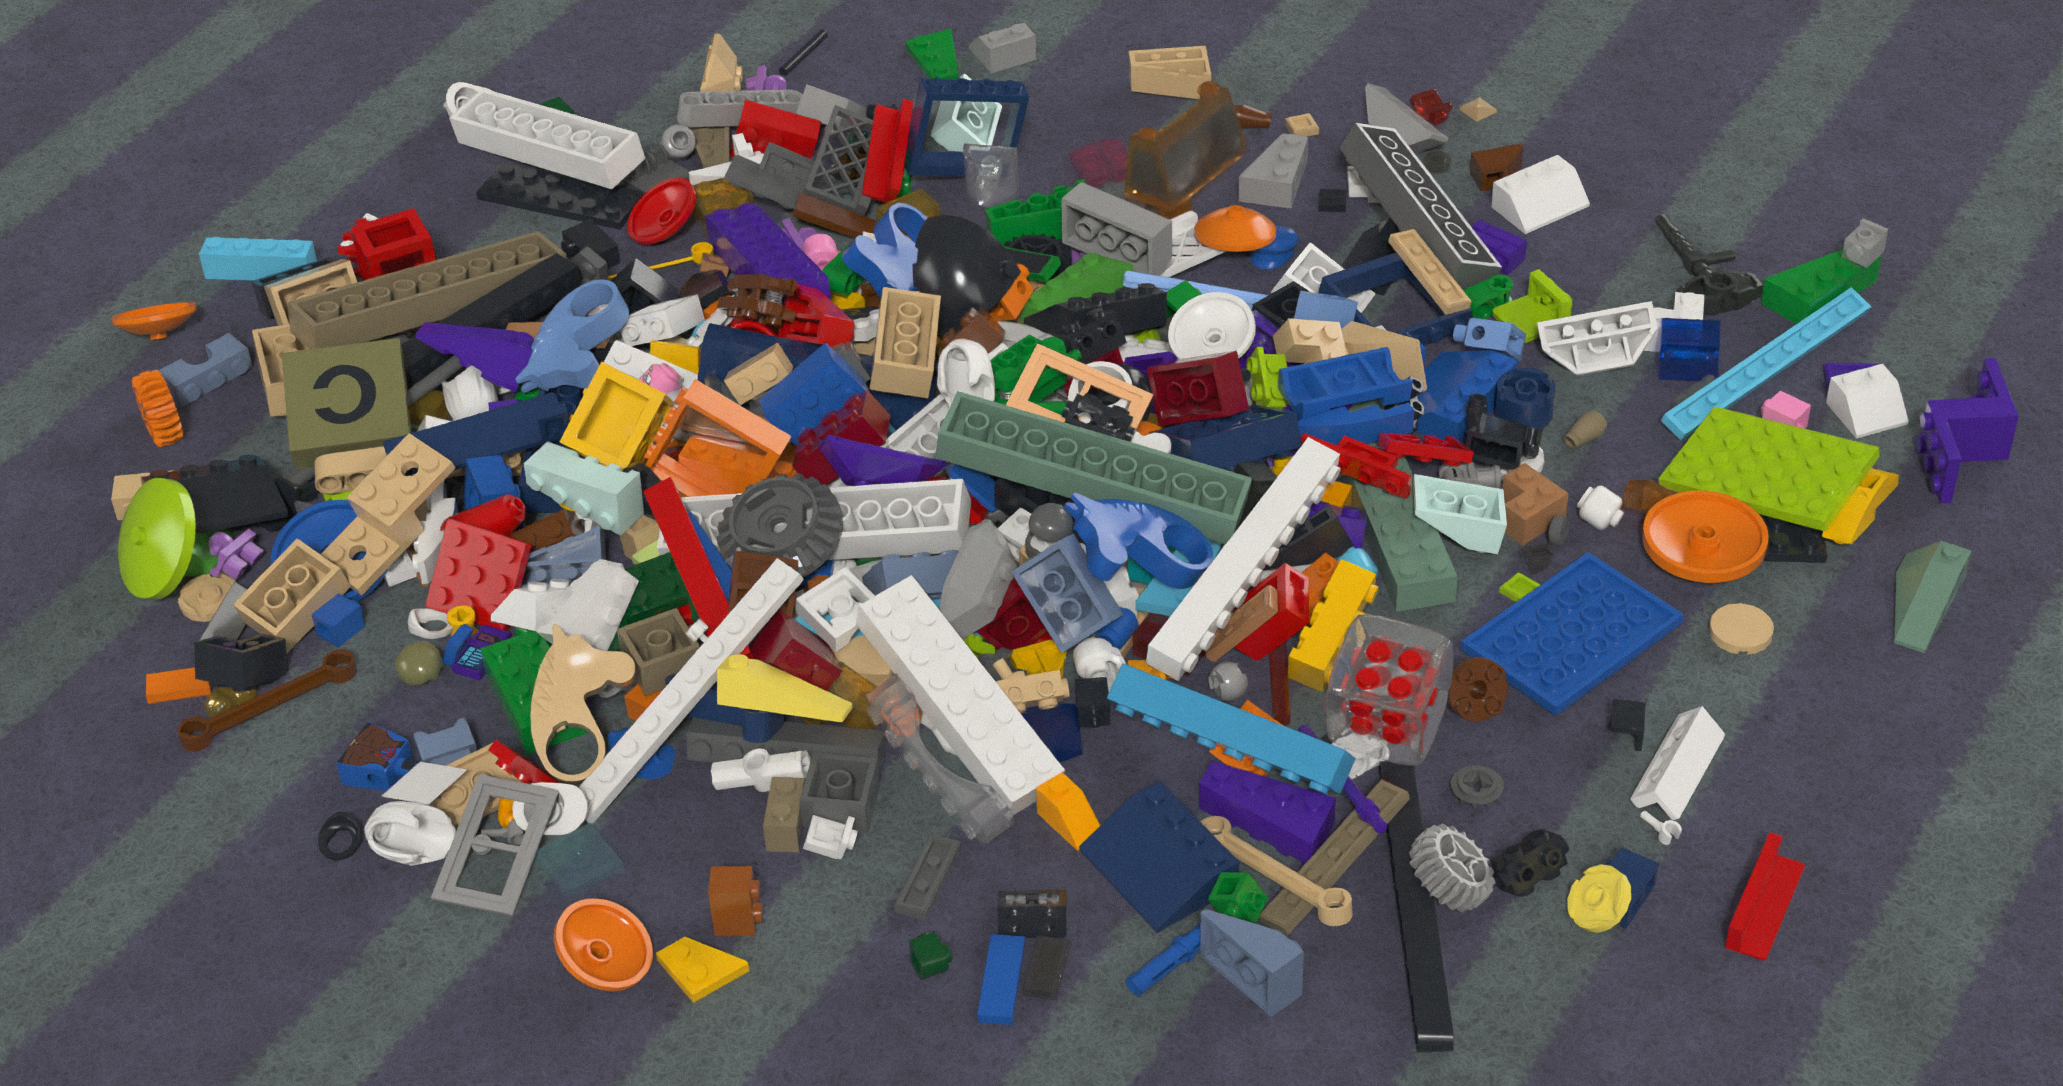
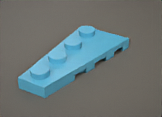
M1208 539L1213 550L1214 560L1223 549L1224 544ZM1175 550L1173 555L1176 558L1191 564L1181 551ZM1154 577L1137 598L1135 610L1171 616L1193 586L1184 589L1174 588Z

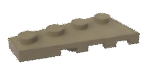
M730 126L688 127L694 133L696 139L694 151L702 169L730 162Z

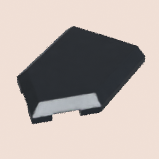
M710 270L693 274L679 289L677 299L698 294L701 308L703 309L717 301L719 297L730 293L727 288L729 282L722 270Z

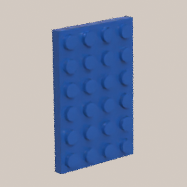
M1587 552L1461 641V651L1470 657H1484L1502 666L1505 670L1507 683L1556 716L1681 625L1684 614Z

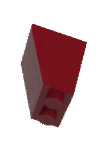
M1013 578L994 620L976 632L998 650L1001 647L1014 650L1032 645L1047 632V629L1018 582Z
M779 609L749 645L754 656L753 659L767 663L825 691H828L843 672L830 646L821 637Z

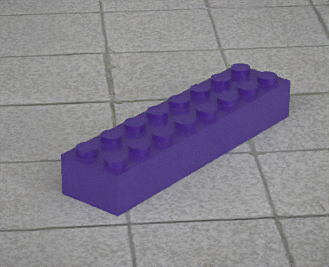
M745 203L736 209H718L713 214L705 215L708 241L713 246L715 253L735 275L764 274L774 278L795 279L797 284L819 289L831 300L828 276L757 204ZM782 297L781 305H784L786 297Z

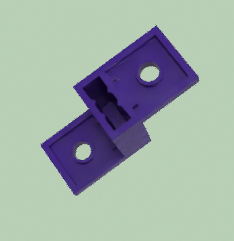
M1996 358L1984 359L1982 370L1977 373V393L1973 394L1972 398L1927 400L1925 413L1920 415L1921 433L1916 436L1917 453H1922L1923 471L1929 473L1930 490L1932 493H1936L1940 504L1952 503L1961 462L2009 460L2019 415Z

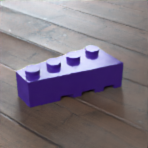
M1211 761L1199 782V809L1212 816H1221L1228 819L1233 828L1239 827L1245 830L1253 839L1259 842L1261 840L1276 847V851L1288 857L1290 855L1298 859L1303 866L1324 844L1335 824L1336 798L1215 761Z

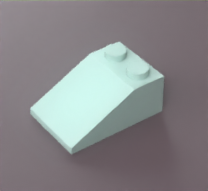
M1414 474V510L1417 517L1469 550H1475L1479 553L1498 554L1507 527L1503 489Z

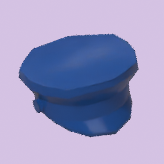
M1275 225L1277 229L1275 240L1268 246L1250 251L1252 264L1259 269L1273 270L1282 266L1293 257V248L1298 243L1299 238L1291 228Z

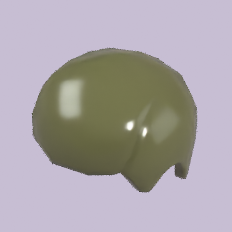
M426 641L409 643L401 649L395 660V669L398 677L402 682L410 686L423 685L428 681L437 680L441 668L445 669L443 656L433 644Z

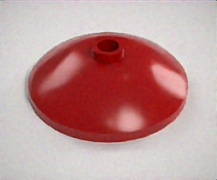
M675 177L664 180L649 189L638 200L629 215L627 222L629 236L638 244L650 245L660 243L676 234L685 225L694 210L696 202L694 186L685 178Z

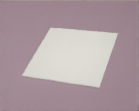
M419 762L385 792L382 797L429 805L467 769Z

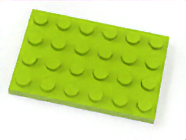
M1714 406L1658 480L1659 486L1678 493L1696 490L1723 493L1743 501L1758 514L1826 531L1878 460L1880 452L1877 446Z

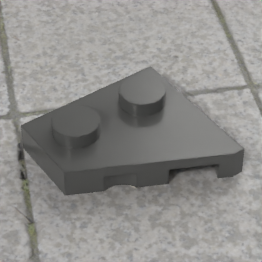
M588 246L570 260L578 266L581 285L593 280H608L607 262Z

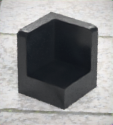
M1613 699L1610 730L1613 732L1636 734L1635 751H1642L1646 702Z

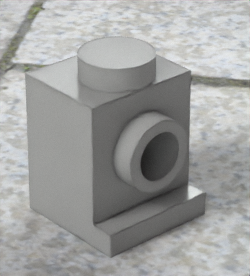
M1863 218L1860 221V225L1845 239L1842 257L1867 268L1884 252L1888 229Z

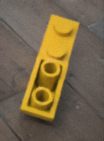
M1871 468L1828 529L1823 531L1822 537L1832 539L1838 544H1853L1875 520L1876 508L1898 486L1899 474Z

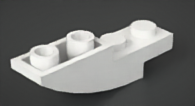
M444 481L426 498L428 511H431V513H426V521H419L424 531L413 541L415 552H418V554H413L412 557L415 573L420 572L422 584H429L433 578L445 529L440 530L442 522L449 516L458 513L456 499L447 497Z

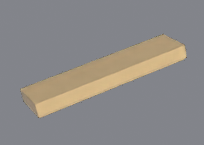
M1415 229L1390 234L1388 241L1445 315L1470 308L1472 301Z

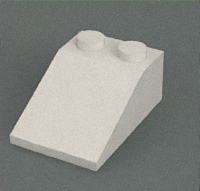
M1309 243L1271 293L1293 281L1310 292L1318 293L1322 277L1345 269L1312 243ZM1369 289L1347 298L1358 302L1357 309L1362 313L1375 296V293Z

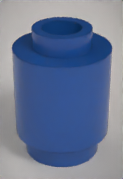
M1122 607L1120 609L1124 615L1096 632L1095 638L1105 639L1111 643L1112 647L1119 650L1122 649L1139 626L1135 614L1130 609Z

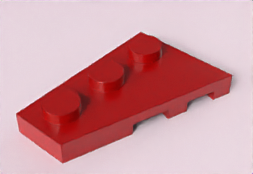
M1380 433L1378 445L1390 454L1398 456V458H1404V455H1412L1416 460L1423 462H1432L1433 458L1442 459L1443 463L1452 466H1460V462L1471 463L1474 453L1454 436H1446L1445 440H1442L1433 435H1424L1422 441L1420 438L1410 434Z
M495 740L488 749V751L498 757V760L495 762L496 765L523 783H560L527 757L512 750L498 740Z

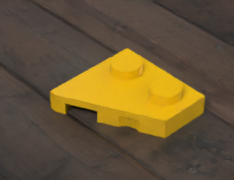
M1051 639L1014 649L1010 661L1014 670H1027V676L1059 670L1061 679H1063L1068 650L1061 653L1054 640Z
M683 937L656 952L657 961L693 1003L749 972V964L746 960L687 937Z

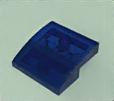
M1662 318L1659 380L1698 382L1702 381V378L1707 375H1713L1717 379L1719 377L1721 320Z
M1062 703L1058 704L1057 707L1040 710L1039 706L1026 708V712L1021 714L1059 763L1083 754L1078 708L1075 704Z

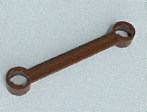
M344 649L331 651L324 657L323 666L208 720L203 717H190L184 720L177 729L182 747L188 751L203 750L212 743L214 735L329 681L345 683L351 680L357 673L354 655ZM342 663L348 664L346 667H334L335 665ZM195 731H204L201 735H189Z

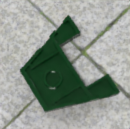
M670 552L624 569L639 582L618 629L688 603L693 623L699 619V615ZM617 631L608 651L621 652Z

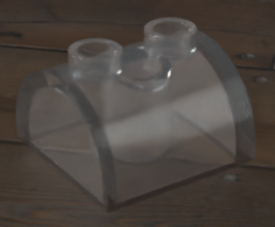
M964 143L963 161L965 194L967 198L974 204L983 207H994L1014 200L1019 192L1017 148Z

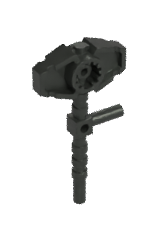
M1660 214L1656 217L1655 222L1665 233L1666 238L1677 252L1684 257V268L1690 275H1697L1687 281L1685 286H1680L1676 292L1704 295L1703 314L1726 313L1732 309L1739 310L1750 304L1754 298L1757 299L1762 295L1763 284L1754 274H1741L1739 271L1728 270L1712 272L1708 268V265L1735 260L1736 254L1733 249L1706 255L1701 250L1693 251L1691 245L1681 235L1679 230L1673 227L1665 215Z

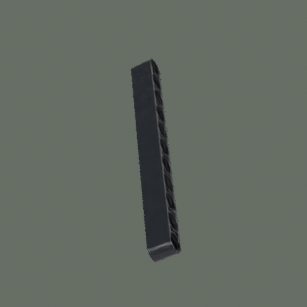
M1413 760L1379 761V781L1382 779L1408 791L1410 798L1387 824L1386 833H1388L1389 856L1392 858L1390 863L1393 883H1395L1396 907L1399 909L1397 911L1400 935H1403L1401 943L1404 962H1406L1404 965L1407 987L1410 989L1408 994L1411 1016H1414L1412 1018L1415 1044H1418L1416 1052H1451L1454 1049L1453 1024L1434 896H1430V892L1426 887H1421L1422 881L1420 878L1415 877L1416 869L1410 865L1412 860L1409 855L1412 849L1411 845L1424 831Z

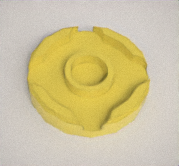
M1600 864L1584 871L1585 876L1580 881L1576 879L1571 886L1567 898V908L1570 917L1574 919V922L1579 927L1594 933L1607 931L1619 923L1627 912L1631 901V886L1627 877L1612 866Z

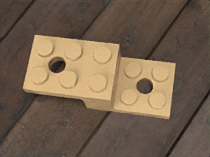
M409 433L347 496L357 517L320 555L341 569L351 589L362 596L424 531L414 511L455 469L452 461ZM410 468H419L415 475L404 476ZM360 551L366 552L363 559L352 560L356 553Z

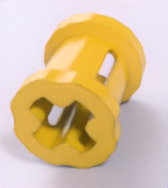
M460 605L448 612L447 620L453 628L451 636L463 624L473 628L471 639L478 632V628L474 627L473 622L476 616L471 607Z

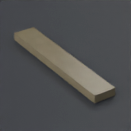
M1382 779L1366 796V798L1373 800L1380 810L1379 815L1387 824L1410 799L1408 791ZM1355 808L1297 873L1323 889L1331 888L1379 833L1369 823L1364 822L1360 818ZM1283 888L1261 912L1259 918L1265 925L1288 936L1314 905Z

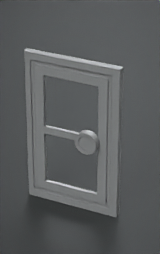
M478 774L431 899L513 916L559 791ZM491 796L535 805L520 846L491 841L490 837L485 834L476 836ZM471 847L478 855H485L491 849L517 853L501 896L457 887Z

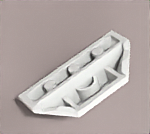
M1652 301L1537 322L1542 351L1576 376L1634 366L1657 331Z

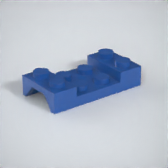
M1388 347L1279 369L1277 388L1291 409L1297 413V418L1302 420L1329 411L1330 408L1377 398L1383 406L1410 401L1413 382L1410 378L1405 380L1398 378L1393 371L1390 350Z

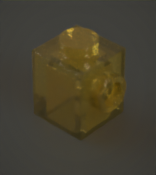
M431 390L408 407L411 424L421 425L426 415L444 420H449L451 417L445 404L443 392Z

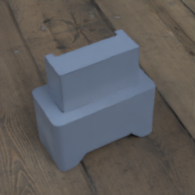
M465 717L458 719L454 727L431 734L422 731L413 734L420 762L446 766L477 751L476 743Z

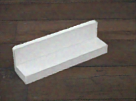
M1703 706L1678 714L1630 798L1636 807L1642 808L1658 803L1672 820L1680 818L1725 736L1722 729Z

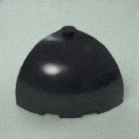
M940 215L927 218L920 229L915 243V247L918 249L917 263L912 264L914 287H918L920 293L941 296L937 337L944 335L952 327L956 331L961 326L959 324L961 318L972 307L977 311L982 306L988 312L1002 299L1021 273V270L1004 246L990 232L972 221L956 216Z

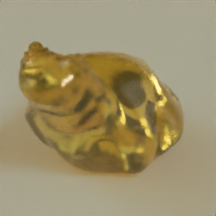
M219 687L211 692L204 703L205 712L209 718H212L255 698L256 690L252 688V690L247 692L233 691V688Z

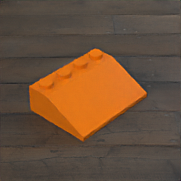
M696 433L688 439L680 452L679 463L731 494H738L745 491L767 452L756 445ZM787 443L769 473V478L778 477V474L785 473L788 477H793L795 473L798 474L792 467L794 451L797 446Z

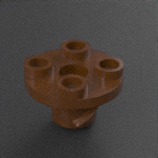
M1471 657L1460 662L1452 670L1446 685V697L1454 713L1466 720L1478 722L1499 715L1504 709L1508 683L1502 666L1484 657Z

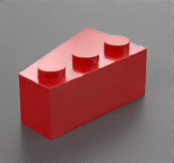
M745 100L735 135L743 133L746 143H751L753 152L761 151V154L765 153L769 142L811 159L818 139L821 121ZM733 144L730 152V157L735 156Z
M797 284L794 295L785 298V308L796 311L794 323H782V327L779 328L778 337L821 346L826 342L831 348L839 343L852 342L854 337V321L819 289Z

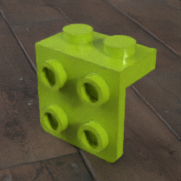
M1538 269L1530 272L1528 295L1495 307L1492 316L1497 321L1514 324L1526 333L1524 343H1528L1540 338L1537 322L1570 317L1573 304L1571 297L1560 289L1551 278H1548Z

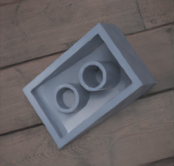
M1208 909L1201 912L1200 956L1268 1015L1274 1016L1302 996L1304 951L1296 941L1288 939L1284 934L1275 929Z

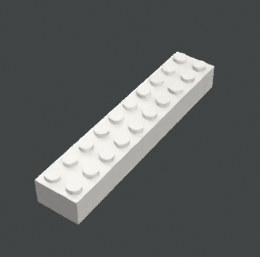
M963 479L830 487L832 494L835 495L841 507L843 530L837 547L827 560L883 557L891 554H899L900 556L913 555L919 552L934 554L948 550L959 551L968 532L971 498ZM742 493L681 497L687 512L691 511L719 552L720 549L717 544V536H719L718 523L724 519L722 513L725 508L732 507V499ZM813 507L805 509L804 529L811 520ZM776 524L772 528V532L783 531L787 524ZM660 530L657 550L660 555L670 552ZM750 544V546L756 548H769L759 544Z

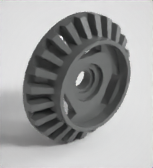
M785 473L778 474V477L761 479L760 482L747 486L741 495H736L732 499V507L725 508L722 513L724 519L718 523L717 527L719 531V536H717L719 552L731 570L734 551L796 559L798 560L797 572L804 577L819 568L834 552L842 535L843 514L835 495L832 494L828 486L825 484L821 485L813 477L805 479L802 474L796 473L793 477H788ZM813 507L811 520L804 529L805 509ZM776 524H787L783 531L772 532V528ZM750 544H759L769 548H756L750 546Z

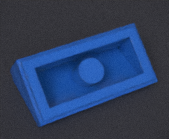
M948 462L946 464L945 470L952 479H963L967 491L986 506L987 510L990 512L996 510L997 507L994 506L995 481L989 475Z

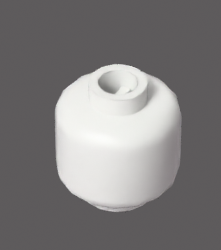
M1602 485L1594 489L1589 487L1577 504V507L1580 509V518L1598 530H1604L1609 525L1615 528L1624 515V512L1620 510L1622 498Z

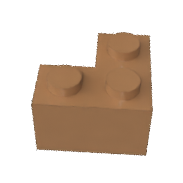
M1526 463L1503 476L1502 489L1504 490L1507 521L1505 533L1522 546L1549 530L1551 521L1556 515L1566 517L1568 493Z

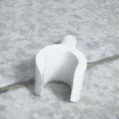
M1647 811L1641 813L1640 817L1659 832L1658 839L1661 843L1665 845L1670 844L1672 839L1670 833L1676 839H1679L1682 829L1676 821L1668 820L1662 823Z

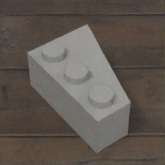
M1281 134L1239 176V202L1292 208L1308 162V137L1297 134Z

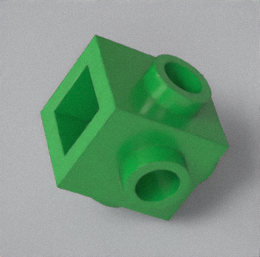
M1221 872L1208 898L1218 913L1255 924L1268 899L1258 886L1257 881L1248 872Z

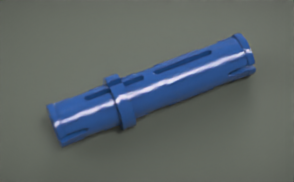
M1201 923L1184 936L1176 937L1172 940V945L1146 963L1137 972L1125 979L1127 988L1139 997L1180 964L1193 960L1196 956L1195 954L1200 950Z

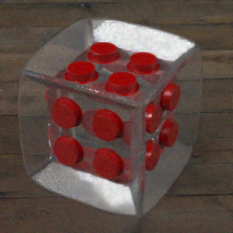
M1358 615L1347 631L1329 679L1324 702L1325 730L1328 738L1337 745L1360 754L1392 763L1419 766L1426 758L1432 746L1446 708L1453 678V646L1451 641L1435 631L1378 615Z

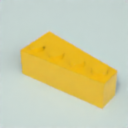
M1343 559L1340 560L1324 590L1323 598H1326L1325 602L1319 601L1313 610L1310 620L1312 627H1304L1299 636L1300 641L1297 649L1293 647L1289 654L1288 678L1321 692H1324L1327 684H1334L1340 670L1336 665L1340 657H1347L1353 643L1349 638L1354 629L1360 630L1366 613H1363L1366 603L1372 604L1377 595L1379 587L1375 585L1376 573Z

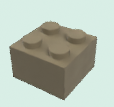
M677 608L617 629L621 652L627 653L633 659L636 670L635 680L645 696L664 689L665 678L671 674L678 673L700 648L697 641H692L685 634L689 628Z

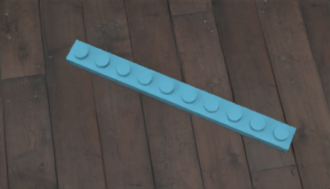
M1852 287L1669 410L1660 421L1682 441L1696 431L1714 406L1724 409L1730 408L1867 314L1871 306Z

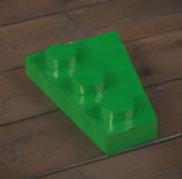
M951 28L925 36H917L914 39L905 41L906 50L929 79L938 77L956 80L959 78Z

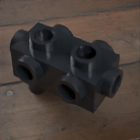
M1085 393L1084 396L1076 394L1073 402L1068 400L1061 416L1065 418V423L1129 442L1132 441L1136 428L1132 427L1134 417L1129 415L1130 412L1117 405H1113L1111 408L1101 404V399ZM1081 415H1088L1090 422H1082L1079 420V417Z
M1539 829L1529 833L1520 843L1504 848L1500 855L1490 860L1495 872L1493 878L1496 886L1504 892L1523 897L1533 893L1535 890L1534 884L1539 881H1548L1559 877L1561 874L1560 868L1568 864L1565 854L1569 852V846L1566 840L1561 835L1545 829Z

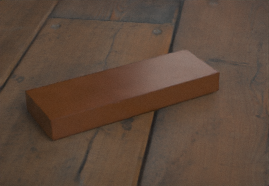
M799 193L792 215L854 239L859 235H863V231L873 233L876 223L874 219Z

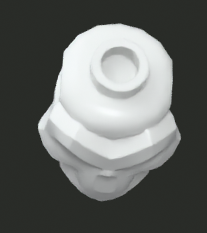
M1090 637L1079 643L1073 651V660L1078 675L1082 678L1107 677L1108 691L1110 692L1122 663L1126 664L1119 649L1112 647L1111 643L1105 639Z

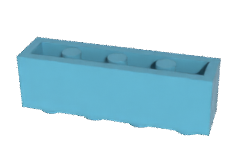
M206 237L199 253L205 279L256 280L317 261L313 241H301L298 239L274 240Z

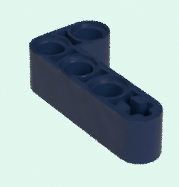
M671 674L665 678V687L676 674ZM717 681L687 714L688 717L742 725V737L745 741L751 743H762L770 740L784 724V714L718 705Z

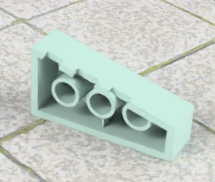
M546 442L524 463L526 484L533 490L548 495L555 502L566 505L575 510L580 516L587 517L598 523L602 528L611 530L620 536L644 514L640 472L631 470L629 473L622 472L619 465L610 463L608 466L599 464L598 459L588 455L583 459L579 457L576 451Z

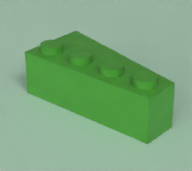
M1097 253L1084 255L1082 259L1067 267L1065 271L1054 279L1049 280L1047 284L1031 294L1020 312L1022 324L1026 325L1024 324L1025 317L1055 304L1068 302L1069 298H1090L1093 293L1103 292L1110 294L1115 293L1117 288H1128L1123 286V275L1127 270L1133 271V265L1100 256Z

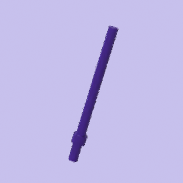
M1308 725L1299 727L1298 732L1319 739ZM1348 776L1342 790L1356 806V813L1364 822L1369 823L1377 833H1383L1387 829V823L1379 815V808L1373 800L1363 795Z

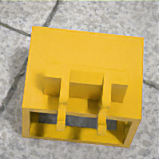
M601 361L588 388H585L582 392L584 396L574 415H570V422L559 442L585 458L588 455L597 458L601 465L608 466L610 463L619 465L623 472L624 468L636 461L644 463L646 459L644 455L650 445L654 443L653 439L661 425L664 424L663 421L674 405V402L665 393Z

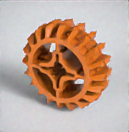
M158 370L139 373L140 375L132 379L133 392L142 419L153 442L158 447L176 444L175 442L182 440L183 430L177 408L164 377Z

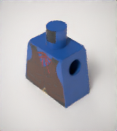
M368 721L337 761L336 765L341 784L388 791L419 762L413 760L410 744L406 738Z

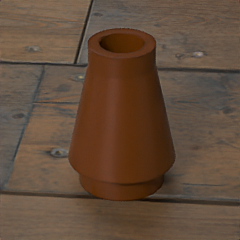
M1244 103L1236 105L1232 125L1239 126L1238 129H1269L1272 113Z

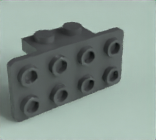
M769 142L760 164L740 155H735L724 178L734 187L748 189L760 198H769L778 202L786 209H794L799 193L808 195L803 192L814 160Z

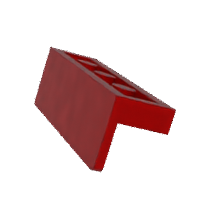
M903 98L897 110L876 105L862 187L863 196L892 204L899 194L914 101Z
M1771 832L1768 834L1729 925L1725 946L1727 949L1763 961L1769 955L1805 867L1804 863L1779 856L1783 836Z

